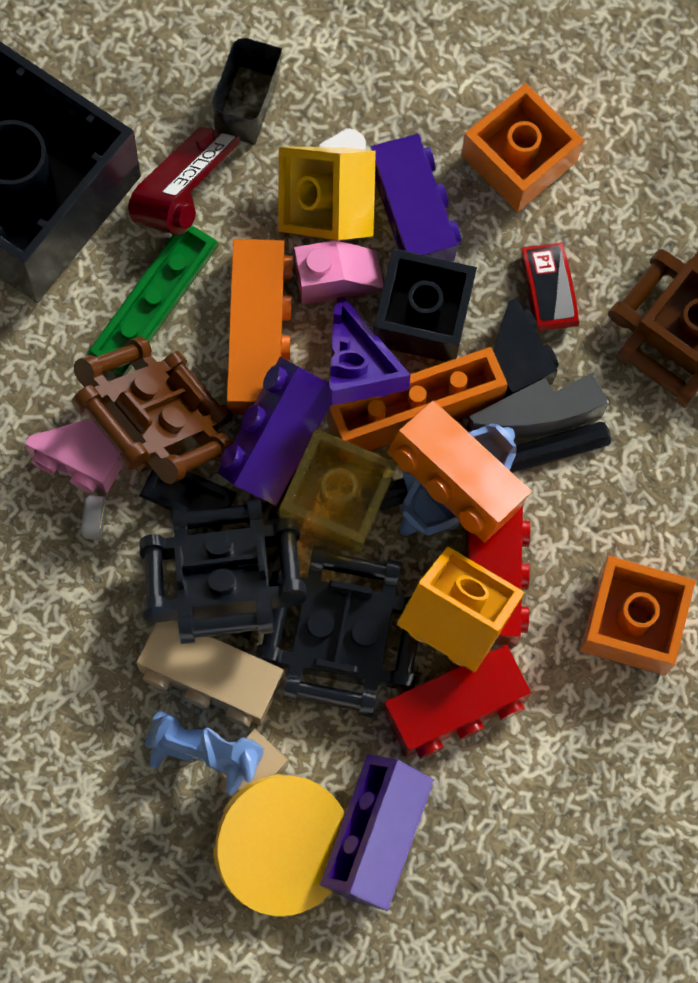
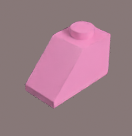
M338 240L294 247V269L301 305L383 291L384 282L377 250Z

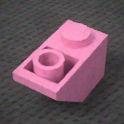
M90 418L29 436L25 443L29 455L33 457L31 460L33 465L49 474H55L56 470H59L71 476L70 482L75 487L90 494H93L95 489L107 494L123 466V463L119 460L121 455Z

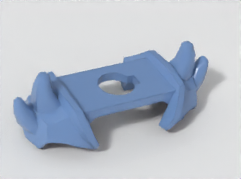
M489 424L468 432L510 471L516 456V445L513 441L515 432L512 428H502L497 424ZM409 472L403 473L408 493L401 506L404 517L399 527L400 535L408 536L419 531L429 536L444 530H455L460 525L459 519L456 516L453 517L454 514L446 506L435 501L429 495L427 489Z
M157 711L152 718L151 729L145 741L146 748H152L150 767L158 768L166 755L185 761L193 758L203 761L206 766L227 775L225 792L231 796L240 787L243 779L247 783L253 780L264 750L255 741L243 737L237 742H227L210 728L186 730L181 726L178 718L162 711Z

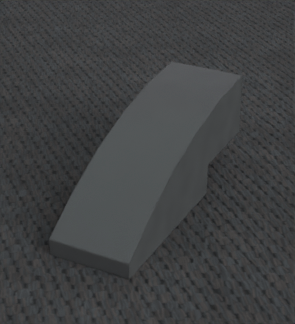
M592 373L556 392L552 390L547 379L544 378L471 415L466 430L471 432L489 424H497L502 428H512L515 432V438L552 434L580 426L603 416L609 401Z

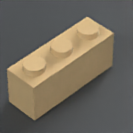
M177 621L156 623L136 662L139 671L144 673L142 680L164 691H167L169 685L185 692L183 698L186 701L203 709H208L209 705L213 704L226 710L224 716L226 719L245 728H249L251 722L262 726L284 679L283 669L210 636L196 638L195 643L181 644Z

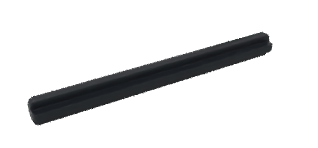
M600 421L516 445V456L510 471L515 473L607 447L611 444L609 428L605 422ZM404 478L362 489L361 498L366 512L375 513L402 505L408 493Z

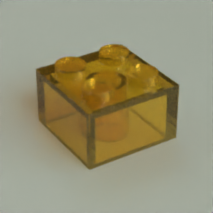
M315 428L279 508V519L292 518L299 523L300 530L361 555L394 480L398 463Z

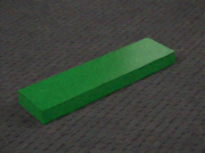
M194 226L188 228L182 235H172L87 354L98 357L124 347L128 340L136 337H143L150 343L219 247V242ZM129 363L111 371L121 377L128 374L133 366Z

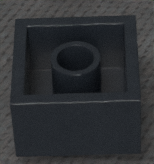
M393 248L373 331L390 350L443 362L456 359L477 267Z

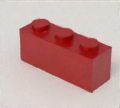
M523 506L485 543L477 535L466 530L465 557L518 589L528 590L530 565L529 563H522V547H529L531 527L530 521L523 520ZM522 598L494 642L495 645H517L521 633H528L529 607L521 606Z
M504 645L489 652L476 672L465 666L457 667L385 701L383 711L406 758L417 753L419 759H423L442 750L444 746L441 741L455 734H458L460 740H463L482 731L485 728L482 722L495 715H498L500 720L503 721L525 710L523 702L527 701L531 691L508 645Z

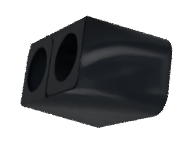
M239 38L233 43L212 100L214 129L216 131L239 136L240 141L253 145L256 144L279 80L282 48L249 38ZM239 66L273 76L260 113L253 119H244L223 113Z

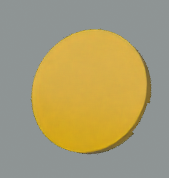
M275 774L265 776L240 789L222 811L224 814L220 820L215 847H213L215 866L226 889L239 902L250 909L271 916L299 914L321 903L332 893V891L320 886V882L345 816L339 802L328 790L318 783L294 775Z

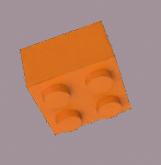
M525 83L464 134L460 156L518 213L577 163L584 139Z
M608 555L599 572L579 651L666 676L676 664L696 580Z

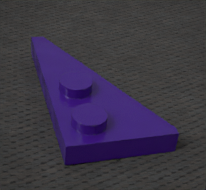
M345 297L337 298L333 315L329 404L333 406L371 397H384L391 393L409 390V372Z

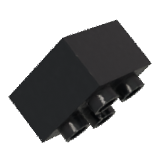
M0 41V278L38 303L141 177L134 130Z

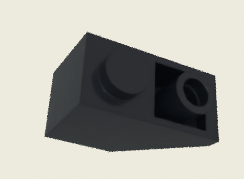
M517 298L508 303L493 350L508 384L505 398L544 378L552 385L558 372L557 368L559 367L553 349L548 344L543 345L536 333L538 326L533 314L527 308L523 310Z

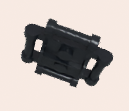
M261 498L247 500L246 505L189 512H187L186 507L172 509L174 537L164 538L161 535L149 534L142 537L139 541L140 556L145 561L146 598L142 601V617L144 620L152 623L178 620L181 644L195 643L196 638L247 631L259 630L260 635L274 633L273 608L300 605L307 598L306 585L300 579L297 541L300 539V525L293 518H282L273 525L264 526ZM250 522V528L189 535V529ZM279 546L282 582L279 586L271 587L267 547ZM175 559L178 598L167 599L164 597L162 560Z
M313 546L308 577H300L306 585L307 598L301 606L293 651L280 649L288 607L273 608L274 633L264 634L262 644L257 645L255 657L272 665L289 668L283 701L296 703L297 699L321 703L359 711V716L372 718L378 685L406 691L415 688L417 676L413 674L419 641L412 638L406 630L402 629L395 670L381 669L392 612L402 614L411 596L402 597L395 595L401 568L400 561L388 559V564L329 553L327 552V547ZM323 569L384 581L382 592H376L370 587L333 580L330 582L321 581ZM273 571L270 585L271 587L279 586L282 582L281 571ZM302 674L363 685L364 690L363 693L301 682Z

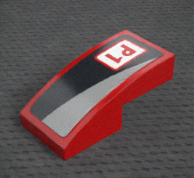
M563 242L522 247L521 261L529 287L531 312L538 326L537 332L579 327L576 296Z

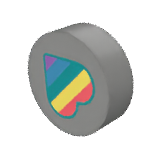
M89 495L85 499L81 528L84 539L101 540L106 513L105 496Z

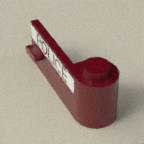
M199 126L134 189L128 206L131 220L136 224L173 235L185 233L193 225L196 217L191 191L240 144L239 136L216 131L212 127L205 128Z

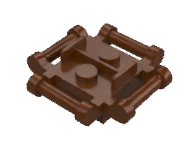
M658 249L650 259V267L623 301L616 302L608 311L609 318L615 324L622 328H628L633 332L615 358L625 366L630 363L676 396L675 402L686 408L698 393V252L685 264L666 250ZM664 275L672 277L674 280L647 314L643 317L637 313L636 310ZM646 341L693 375L688 383L639 348Z
M136 337L128 340L122 348L98 357L88 355L76 360L74 363V374L84 388L75 394L71 400L72 404L80 413L86 412L119 451L121 454L119 460L128 470L135 468L138 473L152 468L165 483L173 484L183 479L186 472L211 460L221 461L225 449L230 444H233L227 434L216 432L233 418L232 412L228 410L226 405L220 406L187 368V360L179 351H175L164 360L157 362L152 357V349L149 342L143 337ZM129 363L136 370L111 381H107L102 375ZM198 408H200L206 416L203 417V415L198 411Z

